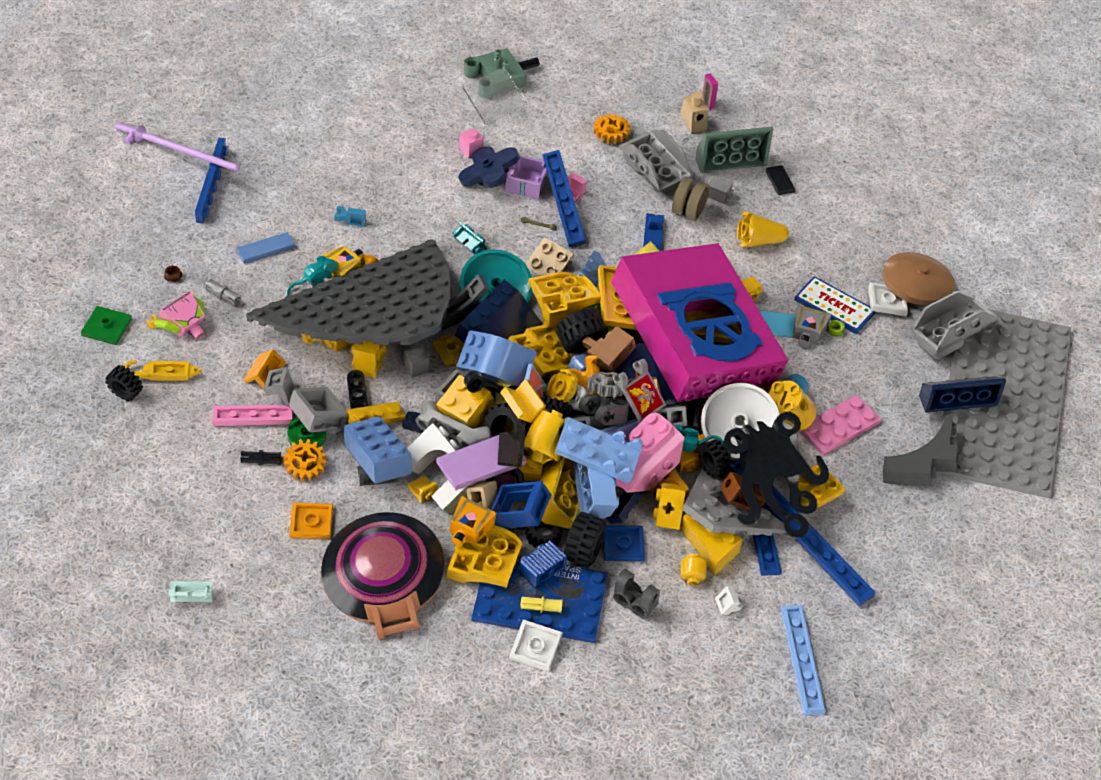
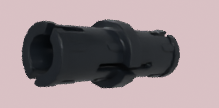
M241 450V456L248 458L240 457V462L258 463V465H281V459L273 458H282L281 452H264V450H259V452Z

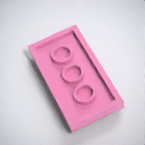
M855 395L820 414L807 429L799 432L823 456L880 424L881 418L858 395Z

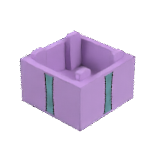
M520 155L519 161L509 169L505 192L539 199L548 179L544 161Z

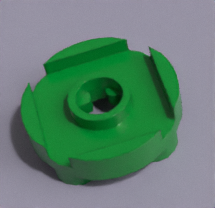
M299 418L294 419L288 426L287 437L291 446L293 442L298 445L300 439L303 443L310 439V444L316 441L317 448H319L326 441V431L311 432L307 436L303 435V432L309 433V431Z

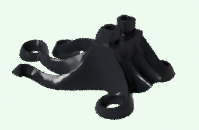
M784 412L777 416L772 427L767 426L763 421H757L759 431L750 425H743L745 432L739 428L731 429L726 433L723 445L728 452L740 454L739 463L743 472L742 493L750 507V513L739 514L737 516L738 520L744 524H753L761 516V508L753 491V484L755 483L759 484L761 493L770 509L778 516L785 518L784 529L786 534L795 539L805 536L809 529L806 518L784 510L778 504L773 494V481L775 477L783 475L790 488L791 506L799 513L810 514L817 509V499L811 492L799 491V476L801 475L811 486H820L828 480L829 470L820 455L816 456L820 475H816L790 440V436L800 430L801 422L799 417L794 413ZM783 421H790L793 424V428H785ZM732 437L736 439L738 446L732 444ZM799 497H806L809 500V505L802 506L799 503ZM791 520L800 525L799 530H793L790 527L789 523Z

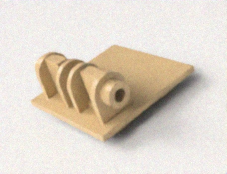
M544 237L526 262V266L540 276L562 272L565 267H571V258L574 254Z

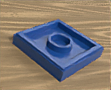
M606 526L603 540L604 561H645L643 526Z

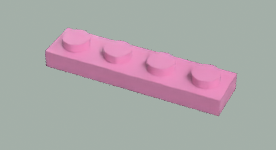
M289 405L214 406L213 426L289 425L293 420V410Z

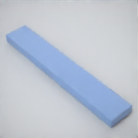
M802 605L782 606V616L804 715L825 714L826 709Z

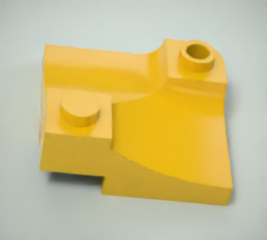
M556 272L528 278V285L539 303L542 317L549 326H556L570 314L590 305L600 303V292L586 276H578L570 272Z
M546 324L527 328L524 334L510 336L508 339L537 352L532 365L541 378L546 377L548 373L558 374L559 370L568 369L571 358L577 355V353L569 354L565 352L555 332L557 325L549 326Z
M494 525L476 544L465 541L461 547L455 546L446 578L466 584V582H482L507 588L516 561L521 553L522 542L513 532Z

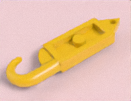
M137 360L128 361L124 365L125 369L129 368L132 364H136ZM150 361L144 365L142 371H134V375L139 376V379H149V381H188L189 378L201 374V369L191 365L189 361Z

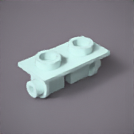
M170 581V602H212L213 581Z

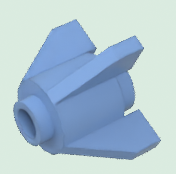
M594 250L590 256V259L593 261L588 260L584 264L581 273L585 274L584 276L593 285H598L599 265L606 266L601 254Z

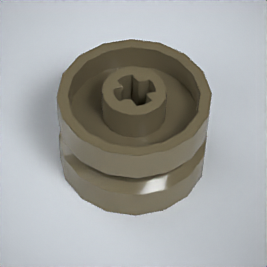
M685 176L676 190L672 203V213L682 216L686 212L687 218L697 221L705 208L710 185L703 182L696 184L694 179Z

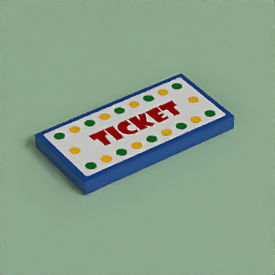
M815 276L794 298V301L805 307L830 313L831 321L838 320L843 322L845 329L856 335L876 312L871 311V307Z

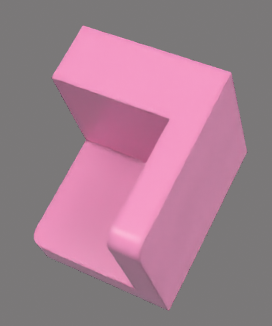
M572 172L567 178L575 202L586 192L587 180Z

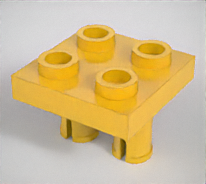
M818 465L812 466L811 469L814 474L820 475ZM830 472L827 482L820 486H811L801 475L799 476V491L811 492L817 499V508L845 493L846 488ZM801 496L800 504L808 506L809 500Z

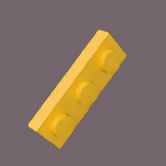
M399 402L346 410L349 424L355 421L368 420L371 417H381L386 424L402 421L406 417Z

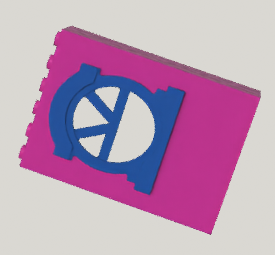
M719 243L621 257L611 283L677 402L708 398L715 391L729 384L747 383L761 388L766 386L772 387V384L779 380L788 362V358ZM727 307L731 316L686 322L684 313ZM737 324L741 335H738L726 325ZM714 328L735 343L725 346L714 345ZM706 329V341L699 338L693 331Z

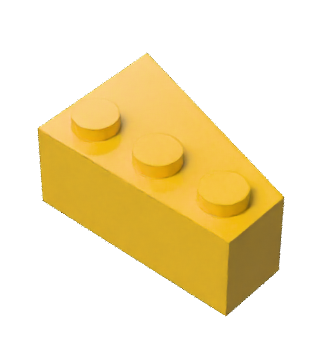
M687 513L683 516L681 531L702 558L706 560L707 565L715 576L740 553L743 539L736 534L725 532L713 533Z

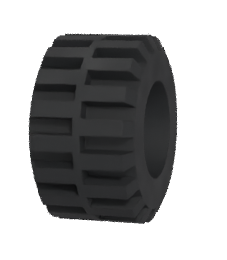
M590 308L579 310L564 318L556 327L555 332L565 352L575 354L587 350L582 343L587 336L597 341L606 336L608 329L599 311Z
M508 403L496 404L493 408H489L487 410L489 414H484L483 418L485 421L481 423V426L489 427L492 437L504 433L503 423L509 417L514 424V432L510 438L519 450H523L522 444L532 422L529 423L518 419Z
M580 512L576 516L564 548L567 561L587 568L595 562L606 532L605 519L585 512Z

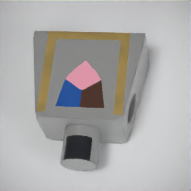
M797 305L793 338L799 339L798 344L803 348H807L810 343L818 344L828 328L831 314Z

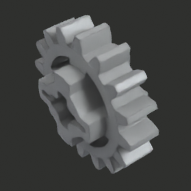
M600 372L588 377L587 386L591 392H598L599 396L605 398L623 396L621 388L613 381V377L618 373Z

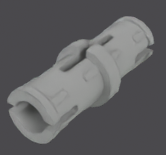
M212 279L206 282L208 286H205V289L217 295V298L220 300L224 299L234 306L240 303L238 299L242 298L241 295L229 290L228 286H222Z

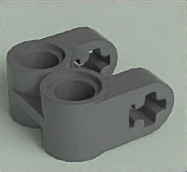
M597 393L583 396L579 401V409L588 415L595 414L596 420L605 426L626 424L629 403L626 400L618 399V397H601Z
M623 569L616 579L613 598L616 603L624 608L630 607L631 611L641 619H646L659 604L660 590L649 585L642 591L640 586L634 581L635 574L627 569Z

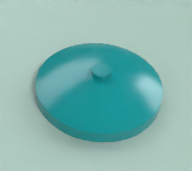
M496 249L485 250L472 256L464 265L459 279L460 292L479 274L484 277L489 287L481 301L505 279L529 303L533 291L528 285V278H532V275L526 264L514 254Z

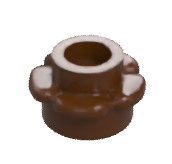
M172 265L165 269V280L177 282L179 278H182V272L179 267Z

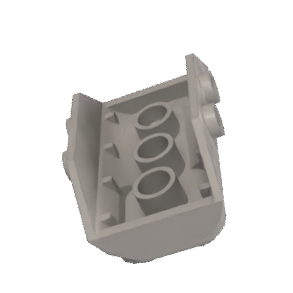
M652 130L619 145L626 162L637 173L644 174L671 201L674 199L681 180L685 176L689 178L693 176L684 149L665 130Z
M956 291L926 306L912 331L918 343L925 351L933 357L942 358L964 345V339L1002 319L976 299Z

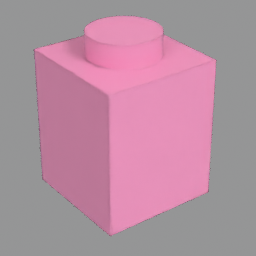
M475 128L460 133L459 148L468 158L472 157L478 149L483 148L484 137Z

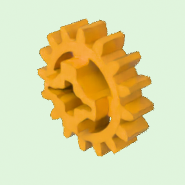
M610 113L607 116L602 114L601 118L597 117L594 122L593 133L596 134V138L601 137V142L606 140L607 144L611 141L614 144L617 141L622 143L623 139L627 140L628 136H630L631 124L628 123V119L623 120L622 115L617 117V113L614 116H611Z
M300 439L298 445L293 442L292 449L286 448L287 454L283 456L285 461L284 468H287V474L293 473L294 480L300 477V482H303L304 478H307L310 482L312 476L317 479L318 472L324 473L323 467L327 465L325 460L326 453H323V447L317 448L316 441L310 444V439H307L306 443H303Z

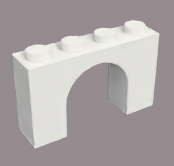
M432 423L407 448L411 453L412 471L416 474H420L437 457L459 450L460 445L454 439H449V432L443 426L438 427ZM447 480L432 495V498L442 510L453 514L460 498L463 496L468 499L467 487L455 491L449 480Z

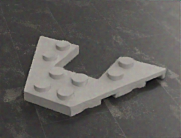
M701 469L682 509L689 516L713 533L725 532L735 534L737 530L744 531L748 535L765 534L772 536L773 533H783L790 537L785 532L784 523L764 508H761V516L755 523L744 524L740 522L737 515L730 508L725 507L717 500V497L724 495L720 487L725 478L721 476L712 478L706 474L707 471Z

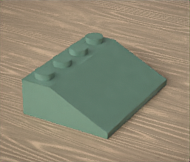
M773 126L705 133L697 146L695 157L700 173L767 166L774 130Z

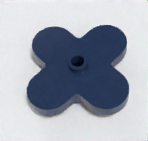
M489 146L480 148L472 156L474 164L462 170L458 178L462 186L470 187L477 183L480 186L485 184L488 188L497 187L506 180V172H509V167L519 161L520 155L514 147L505 148L497 153Z

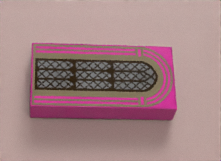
M711 73L705 74L702 98L709 109L715 108L718 82Z

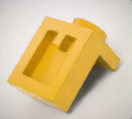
M423 475L408 483V488L422 503L426 500H433L432 495L438 490V484L436 481L431 483Z

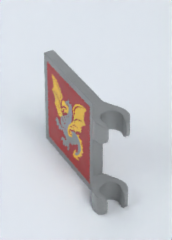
M645 359L633 363V368L640 376L628 383L627 375L624 372L613 377L614 383L621 388L639 423L649 414L656 413L666 406L648 372V365Z

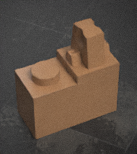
M617 326L606 334L605 339L600 338L594 341L587 336L582 341L583 346L588 350L587 354L598 355L599 359L596 361V364L609 373L614 372L636 348L634 338Z

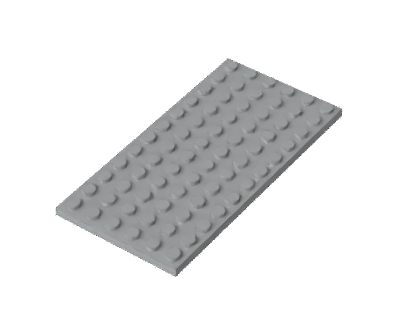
M991 310L1002 320L964 339V345L953 353L949 380L991 376L1003 377L1006 379V383L998 406L943 412L941 427L945 415H953V423H957V433L953 435V438H955V445H958V453H962L961 465H957V473H936L1050 498L1071 327Z

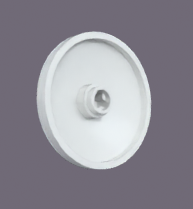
M747 383L729 384L715 391L706 401L701 415L702 433L704 438L710 435H717L724 441L726 433L731 429L739 428L745 432L743 425H750L759 431L757 421H763L767 426L772 427L774 420L779 416V411L771 396L761 388ZM732 437V444L738 446L736 439ZM731 453V458L729 459L740 460V454Z

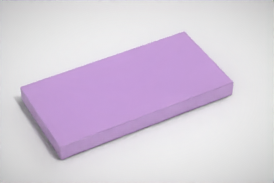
M506 432L437 457L436 463L456 491L526 464V458Z

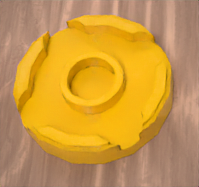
M561 369L548 382L546 395L553 399L558 398L557 400L569 402L576 392L578 379L574 372L568 369Z

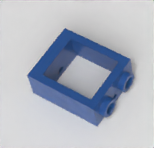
M543 481L501 485L491 508L492 511L496 512L495 525L502 528L539 526L551 497V493ZM528 500L523 511L509 512L514 501Z

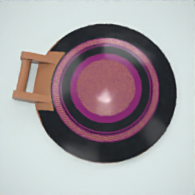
M374 513L349 523L331 540L322 560V583L328 598L342 613L355 620L359 619L367 621L369 624H375L378 639L380 640L384 639L387 635L410 629L414 631L420 629L416 613L428 601H431L439 590L440 582L444 576L445 559L438 538L423 522L401 513ZM410 618H411V621H407V622H404V623H400V624L388 626V627H385V628L382 627L383 625H387V624H391V623H395V622H398V621H402V620H406V619H410Z

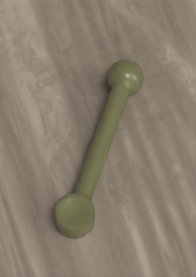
M527 217L521 218L522 223H530L550 228L551 230H556L557 228L555 224L549 225L528 220Z

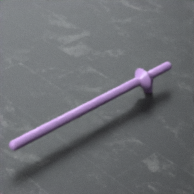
M119 122L115 124V129L129 133L124 140L127 144H131L134 138L136 142L146 139L236 172L240 170V166L232 162L147 133L143 125L136 129Z

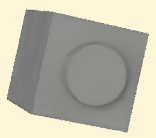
M714 175L708 183L710 185L708 198L725 204L727 199L731 200L733 197V182Z
M421 345L404 351V366L412 378L429 372V356Z

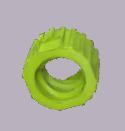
M832 320L828 325V333L835 337L841 336L844 333L845 325L841 321Z

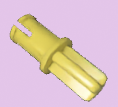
M544 596L542 598L522 597L520 606L521 609L538 610L540 613L543 611L561 613L562 600L544 599Z

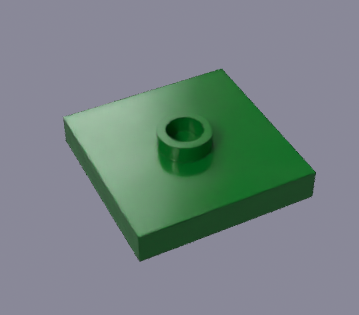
M96 306L82 329L81 336L117 345L131 322L132 315Z

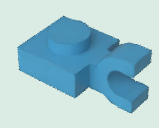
M337 206L334 221H346L349 225L365 227L366 210L348 208V211H346L344 207Z

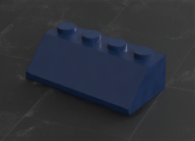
M991 376L922 383L919 397L925 413L998 406L1006 379Z

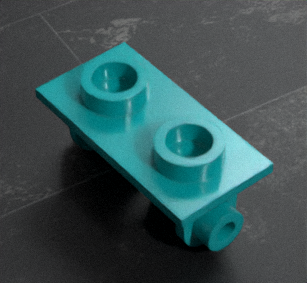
M458 221L460 228H456L453 231L455 239L462 244L469 240L465 247L472 253L477 254L481 252L483 247L488 249L485 245L486 240L480 234H474V230L468 224L463 225Z

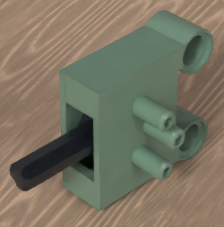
M508 48L497 49L495 52L466 58L464 60V75L468 78H476L481 73L483 78L478 83V95L482 99H490L494 95L525 87L526 73L524 70L540 65L537 57L517 62Z

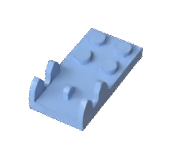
M568 417L555 453L629 484L633 478L643 442L640 438L627 442L625 441L626 435L623 431L610 435Z

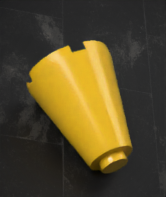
M751 212L742 213L741 216H744V218L739 220L737 227V239L742 241V244H739L740 247L783 243L788 239L789 230L785 225Z

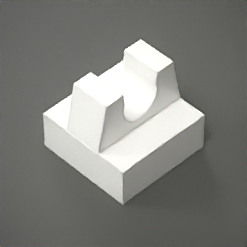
M726 586L715 598L722 615H729L731 612H737L743 608L742 603L738 600V593H735L734 588L731 586Z

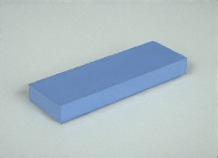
M286 232L237 247V253L243 264L293 249L295 244L289 233Z

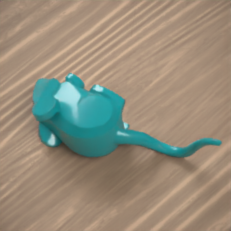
M318 256L316 258L317 263H312L305 267L304 277L288 287L287 296L290 295V290L295 285H302L308 281L314 287L324 282V278H332L331 273L335 272L339 263L325 256Z
M678 424L675 426L685 437L682 451L693 452L698 446L710 439L721 440V444L723 443L722 438L717 435H710L699 441V432L689 427L684 430Z

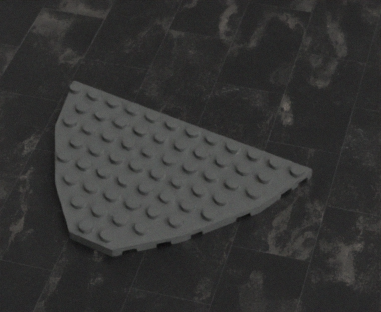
M430 239L405 251L396 252L395 255L381 258L372 264H366L357 270H351L344 276H336L332 280L319 283L312 288L303 289L297 294L288 295L284 299L271 302L261 308L253 309L251 312L246 313V318L249 322L255 320L261 326L271 325L274 327V330L292 336H300L301 333L308 334L310 338L336 342L347 340V343L363 344V341H374V344L389 345L390 341L400 342L401 345H410L441 332L442 322L445 321L447 308L451 304L449 264L438 248L436 241Z

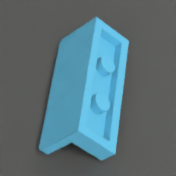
M759 310L773 335L793 337L796 315Z

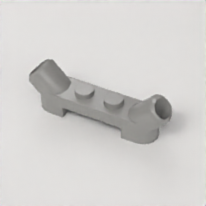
M432 400L422 404V413L415 419L417 425L423 431L432 423L438 427L443 426L449 432L448 436L458 441L460 449L492 438L489 427L483 426L472 429L463 422H458L448 415L445 416L439 413L436 405L437 402Z

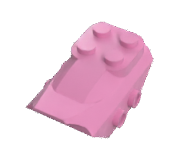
M658 413L649 414L629 435L630 442L633 439L640 438L643 446L631 482L628 484L615 478L616 486L621 487L627 493L651 491L680 462L685 437Z

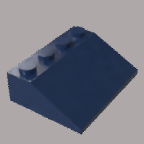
M504 279L459 324L455 336L465 343L470 330L509 339L510 336L524 334L527 328L541 326L543 323L521 293Z

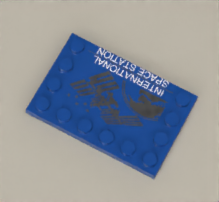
M519 557L507 588L480 582L471 621L519 630L522 621L526 620L563 632V638L595 643L608 572L566 565L547 580L534 587L528 579L520 574L519 568L522 557ZM544 596V599H561L562 611L561 613L548 611L540 613L538 610L521 609V598H542Z

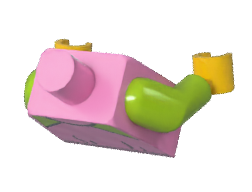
M188 291L162 308L158 316L159 318L156 315H152V321L146 320L147 326L150 329H164L181 337L190 331L195 339H197L205 332L199 326L205 317L204 302L195 297L193 292Z

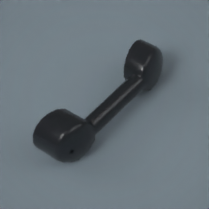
M470 371L464 377V385L471 393H476L484 387L501 394L500 392L504 388L501 385L485 380L479 371ZM513 385L508 388L516 390L518 386Z

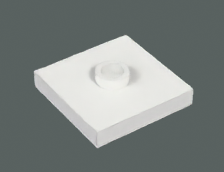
M869 283L868 291L871 311L907 316V301L893 294L886 285Z
M523 620L509 659L550 671L563 632Z

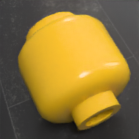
M699 554L686 555L681 560V579L687 581L688 585H699V582L704 581L707 577L706 560Z

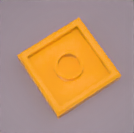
M293 502L290 538L331 539L333 504Z

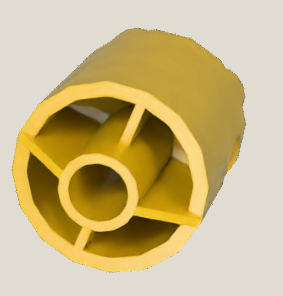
M776 381L772 384L768 394L774 400L779 415L784 412L794 413L801 422L799 431L807 429L816 418L817 408L815 403L795 382ZM783 421L793 428V424L790 421Z
M546 408L533 420L522 444V448L527 451L530 457L529 459L541 465H544L547 461L559 462L561 455L556 454L555 450L567 419H563V414L555 410L549 413L550 411Z

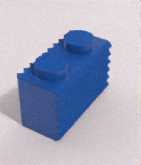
M552 541L546 544L543 543L537 547L536 551L522 557L519 572L536 587L566 566L567 555Z

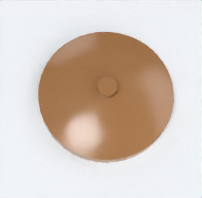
M903 252L895 254L886 261L882 272L883 281L893 294L904 301L921 306H928L952 294L955 286L954 278L946 266L938 260L920 253Z

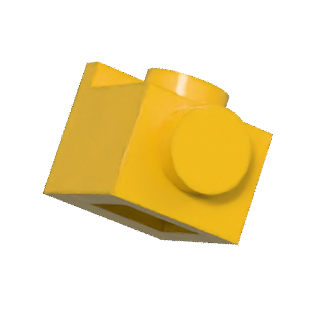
M754 276L741 280L753 301L759 298L760 293H763L762 284Z

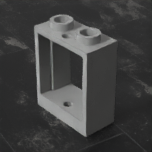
M328 387L293 389L289 406L309 432L344 429L348 413ZM311 405H322L326 411H315Z

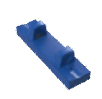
M646 213L643 247L651 241L661 251L664 215Z

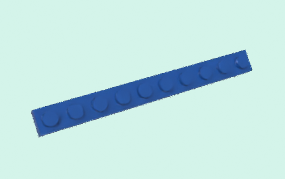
M739 460L730 465V472L733 471L743 476ZM773 486V494L778 504L791 514L801 515ZM765 502L763 506L784 523L785 518L775 514ZM790 521L789 524L793 530L800 529V525L797 522ZM808 522L809 529L807 534L795 540L858 606L873 598L875 591Z

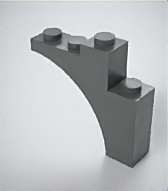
M945 415L939 432L924 446L906 454L885 456L883 482L896 485L931 486L932 478H936V472L957 473V465H961L962 453H958V445H955V438H953V435L957 433V423H953V415Z

